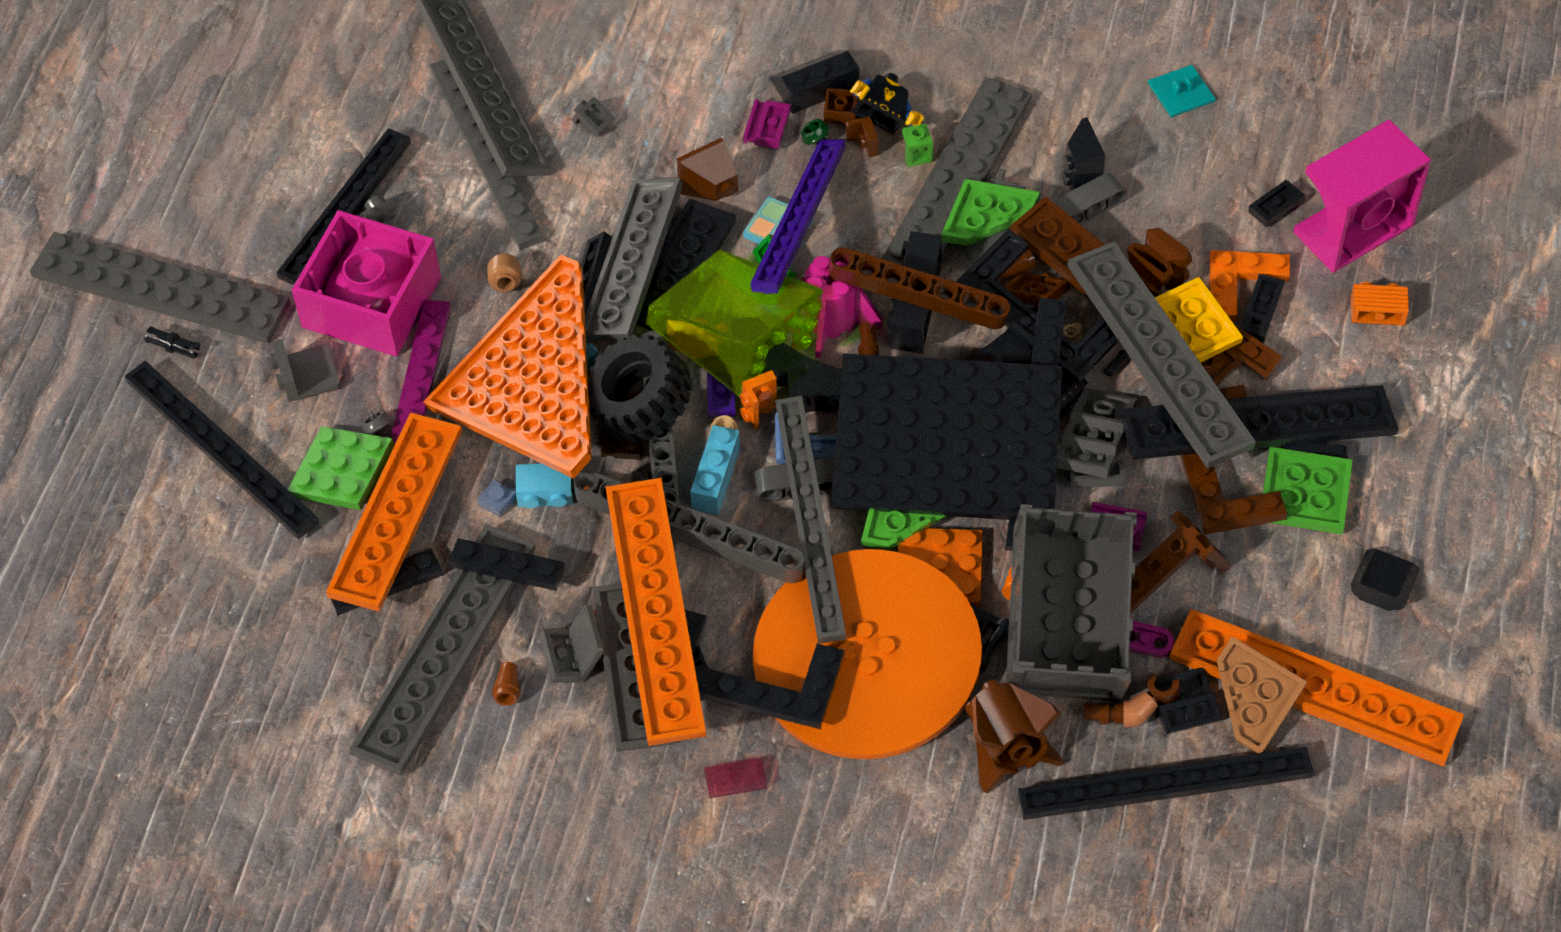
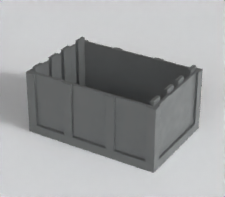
M1021 504L1013 529L1006 683L1014 684L1036 696L1121 702L1131 682V670H1128L1129 637L1133 630V619H1130L1131 581L1135 574V563L1132 562L1133 531L1136 526L1137 513L1125 512L1122 515L1032 508V505Z

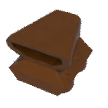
M1161 228L1147 229L1145 245L1132 243L1128 246V259L1132 267L1161 292L1172 290L1189 279L1190 273L1186 267L1191 264L1192 256L1188 248Z

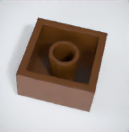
M827 88L824 122L846 124V122L856 119V115L852 113V110L858 102V97L847 89Z

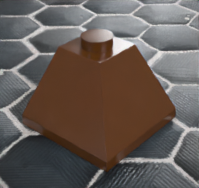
M722 138L676 159L678 178L683 183L681 195L718 201L739 191L738 174Z

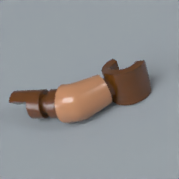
M1151 673L1148 678L1149 691L1147 693L1142 691L1131 700H1124V703H1115V707H1110V703H1085L1084 719H1099V724L1109 725L1110 721H1115L1116 725H1124V728L1140 726L1158 707L1157 703L1164 705L1176 701L1180 694L1179 678L1172 680V687L1168 691L1163 692L1155 688L1158 683L1157 677Z

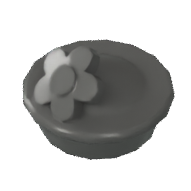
M384 410L374 414L370 412L368 414L369 417L361 424L363 434L383 436L384 427L391 421L392 416Z

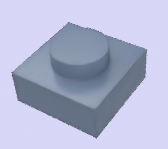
M493 480L477 501L479 506L501 518L517 497L516 492Z

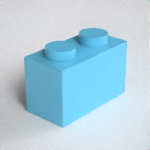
M542 463L516 465V497L518 507L536 508L538 506L562 507L573 505V478Z

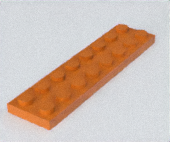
M414 413L409 414L326 590L328 598L378 612L381 611L461 436L462 428L460 425Z

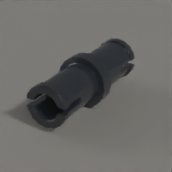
M152 326L146 331L156 335V337L145 335V342L165 348V351L168 353L176 352L191 359H195L199 354L190 351L189 348L200 351V343L184 339L178 333H167Z

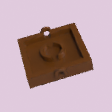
M1021 272L1003 287L1024 304H1031L1034 308H1038L1040 298L1057 300L1069 290V282L1066 279L1051 277L1048 273L1035 275Z

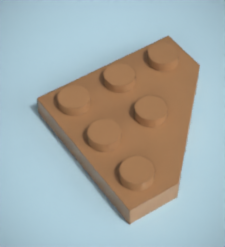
M1232 636L1218 657L1217 665L1235 741L1255 754L1264 753L1305 689L1307 681Z

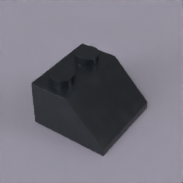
M1087 117L1082 118L1067 143L1066 155L1063 156L1065 170L1062 172V180L1066 187L1069 186L1070 191L1104 173L1105 153Z

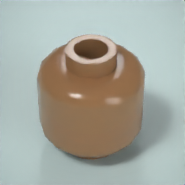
M498 254L490 259L487 265V277L490 286L499 292H510L520 285L522 278L521 265L515 256Z

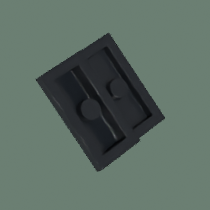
M1203 667L1157 679L1158 683L1155 688L1163 692L1168 691L1172 687V680L1179 678L1180 694L1176 701L1164 705L1157 703L1156 712L1166 735L1223 720L1215 693H1211Z

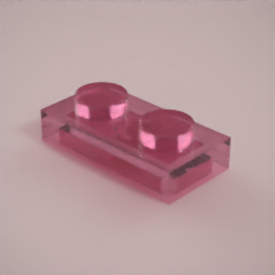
M762 758L704 768L709 799L767 789Z

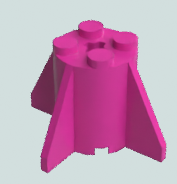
M825 256L816 257L806 272L779 301V308L805 313L806 323L817 334L815 358L821 359L827 337L841 336L840 333L846 330L848 332L851 331L855 324L871 323V325L875 324L876 328L882 329L883 327L882 316L862 288L836 281L829 275L830 257ZM843 262L836 263L838 266L841 267L847 266Z

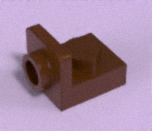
M870 116L846 122L847 141L859 140L861 148H866L869 158L878 156V137Z

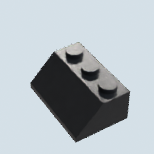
M836 50L770 76V81L785 104H791V113L794 114L824 102L827 88L851 90L859 80V66L849 51Z

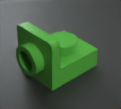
M921 124L903 128L902 135L906 143L905 160L907 166L931 163L933 161V141L927 125Z

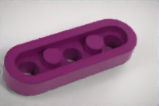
M1133 621L1131 634L1136 636V640L1129 641L1130 652L1157 658L1170 654L1174 645V638L1168 629ZM1161 640L1164 646L1157 648L1154 642Z

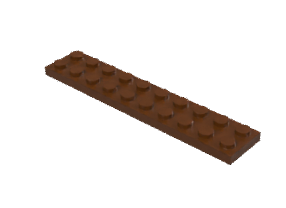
M1045 196L1010 226V230L1029 244L1028 248L1090 300L1068 268V260L1104 246V244ZM1137 272L1154 298L1163 294ZM1227 349L1201 362L1216 386H1219L1241 366L1243 359L1231 349Z

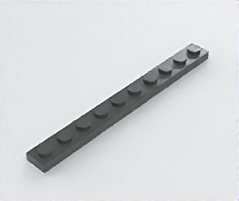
M445 60L430 64V71L519 250L544 242L543 235L514 177H503Z
M801 395L775 400L818 644L847 639L803 398Z

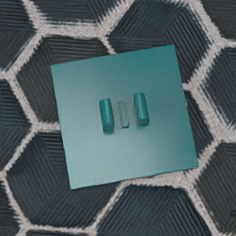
M1193 65L1147 81L1170 118L1216 102L1215 97Z

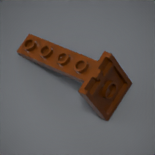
M1179 510L1170 516L1178 528L1135 567V574L1131 581L1130 614L1195 553L1212 569L1217 566L1225 572L1232 565L1201 530Z

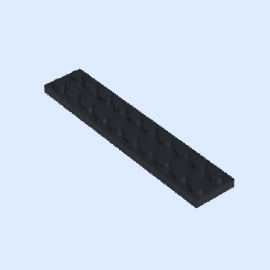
M1383 385L1226 399L1256 441L1255 448L1396 435L1399 429ZM1164 405L1122 409L1120 416L1133 460L1197 454Z

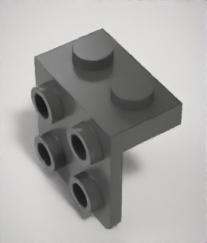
M282 339L272 342L275 352L270 354L274 369H280L281 373L276 374L280 390H286L289 402L340 387V381L328 345H321L287 355Z
M591 605L583 606L569 629L543 628L540 632L539 637L552 683H583L603 654L604 641L600 638L597 628V617L594 615Z

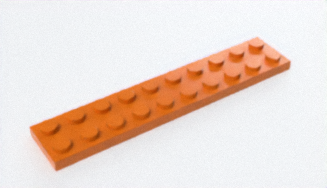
M656 478L607 486L606 494L648 746L706 737L662 479Z
M1190 609L1170 652V660L1193 669L1203 667L1206 674L1221 679L1217 659L1233 636L1307 681L1305 689L1292 708L1444 767L1464 714Z

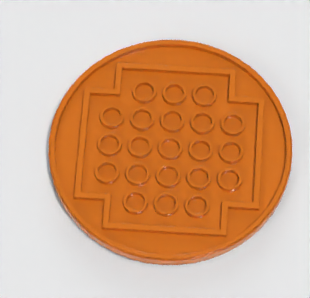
M877 549L853 550L832 555L847 639L822 643V645L845 650V655L821 730L775 718V720L788 733L807 746L837 757L878 759L911 751L926 744L946 730L959 717L974 693L982 662L981 634L974 611L966 596L948 576L934 566L913 556ZM805 568L804 576L797 583H785L769 601L758 623L753 645V667L756 681L799 692L802 690L816 644L818 643Z

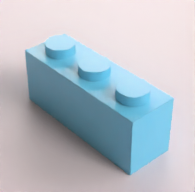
M716 425L712 426L690 491L691 507L693 510L719 515L740 451L739 430Z

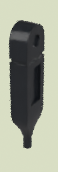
M1308 442L1276 447L1348 459V449L1341 444L1329 445L1326 443Z

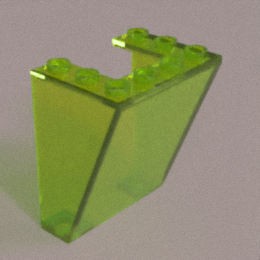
M718 250L649 305L646 324L740 397L742 382L762 374L766 367L765 358L770 348L775 344L780 345L788 333H794L791 345L793 349L799 351L810 346L814 339L812 335L818 323L817 315L822 307L821 299L824 291L817 286L786 275L778 293L764 294L762 292H752L751 281L759 264L723 250Z

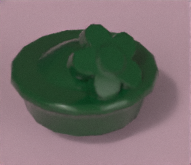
M821 119L810 121L801 131L802 142L805 145H811L821 139H827L829 124Z

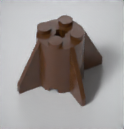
M997 680L986 682L982 690L966 704L965 710L973 724L977 745L979 784L984 793H989L1005 774L1019 773L1017 768L1026 765L1029 769L1039 761L1060 767L1064 763L1060 754L1049 744L1044 734V731L1060 714L1054 704L1014 684L998 683Z

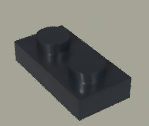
M1286 179L1250 204L1248 212L1265 227H1268L1303 202L1305 194Z

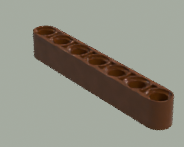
M836 248L830 256L828 272L836 281L990 329H1000L1006 324L1010 304L1002 296L848 248ZM843 262L847 266L841 267L838 266L836 263ZM869 270L873 274L867 275L862 273V271ZM895 278L898 282L892 283L887 279ZM914 286H920V287H922L924 290H923V291H917V290H915L913 287H914ZM940 294H946V295H948L950 298H949V299H943V298H941L939 295H940ZM972 302L976 307H969L965 303ZM997 310L1002 315H995L991 311Z

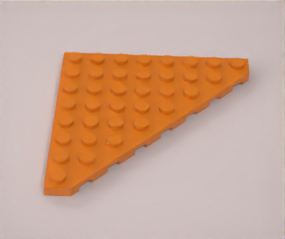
M560 255L423 403L426 404L427 409L573 479L592 459L583 269L578 261Z

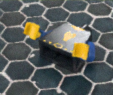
M886 73L885 76L877 74L873 80H858L850 90L851 93L860 98L852 113L861 118L870 116L874 125L894 135L903 122L906 125L916 126L921 125L925 118L921 113L912 110L908 101V90L897 84L899 78L894 73Z

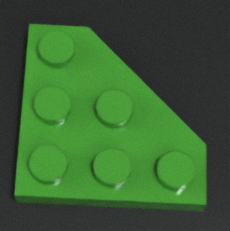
M964 179L941 234L942 242L969 246L1010 228L1015 221L1039 202L1040 192Z
M869 509L861 545L889 551L903 543L905 539L918 532L920 533L947 516L901 513L899 511L880 512L875 511V509Z

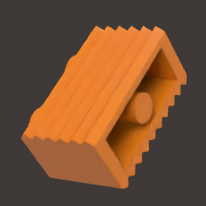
M1370 282L1353 284L1351 293V322L1353 324L1357 322L1358 324L1405 325L1409 312L1408 287L1399 286L1396 283L1373 285Z

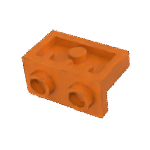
M772 370L742 382L740 399L743 407L740 408V413L744 422L750 423L753 430L759 429V414L769 413L773 408H776L777 378Z

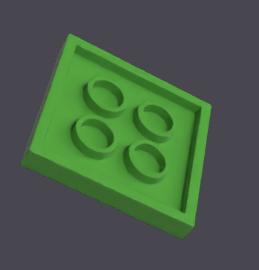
M321 426L288 490L298 499L362 510L395 444L392 438Z
M1270 447L1263 494L1280 491L1287 512L1286 520L1271 523L1343 534L1352 459Z

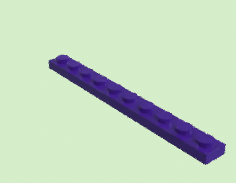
M821 139L818 142L751 281L752 292H762L764 294L779 292L845 151L844 140Z

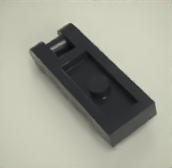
M1259 274L1240 328L1260 342L1265 343L1285 280ZM1251 322L1260 324V328L1250 326Z

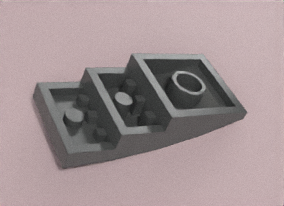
M1084 388L1071 411L1070 423L1063 433L1062 445L1058 450L1057 468L1107 478L1126 436L1120 416L1121 411L1124 408H1135L1137 398Z

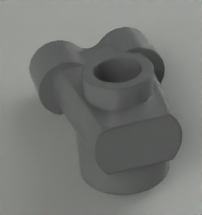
M379 193L366 202L364 207L367 210L362 212L360 217L386 224L395 216L393 212L397 206L391 198L385 200Z

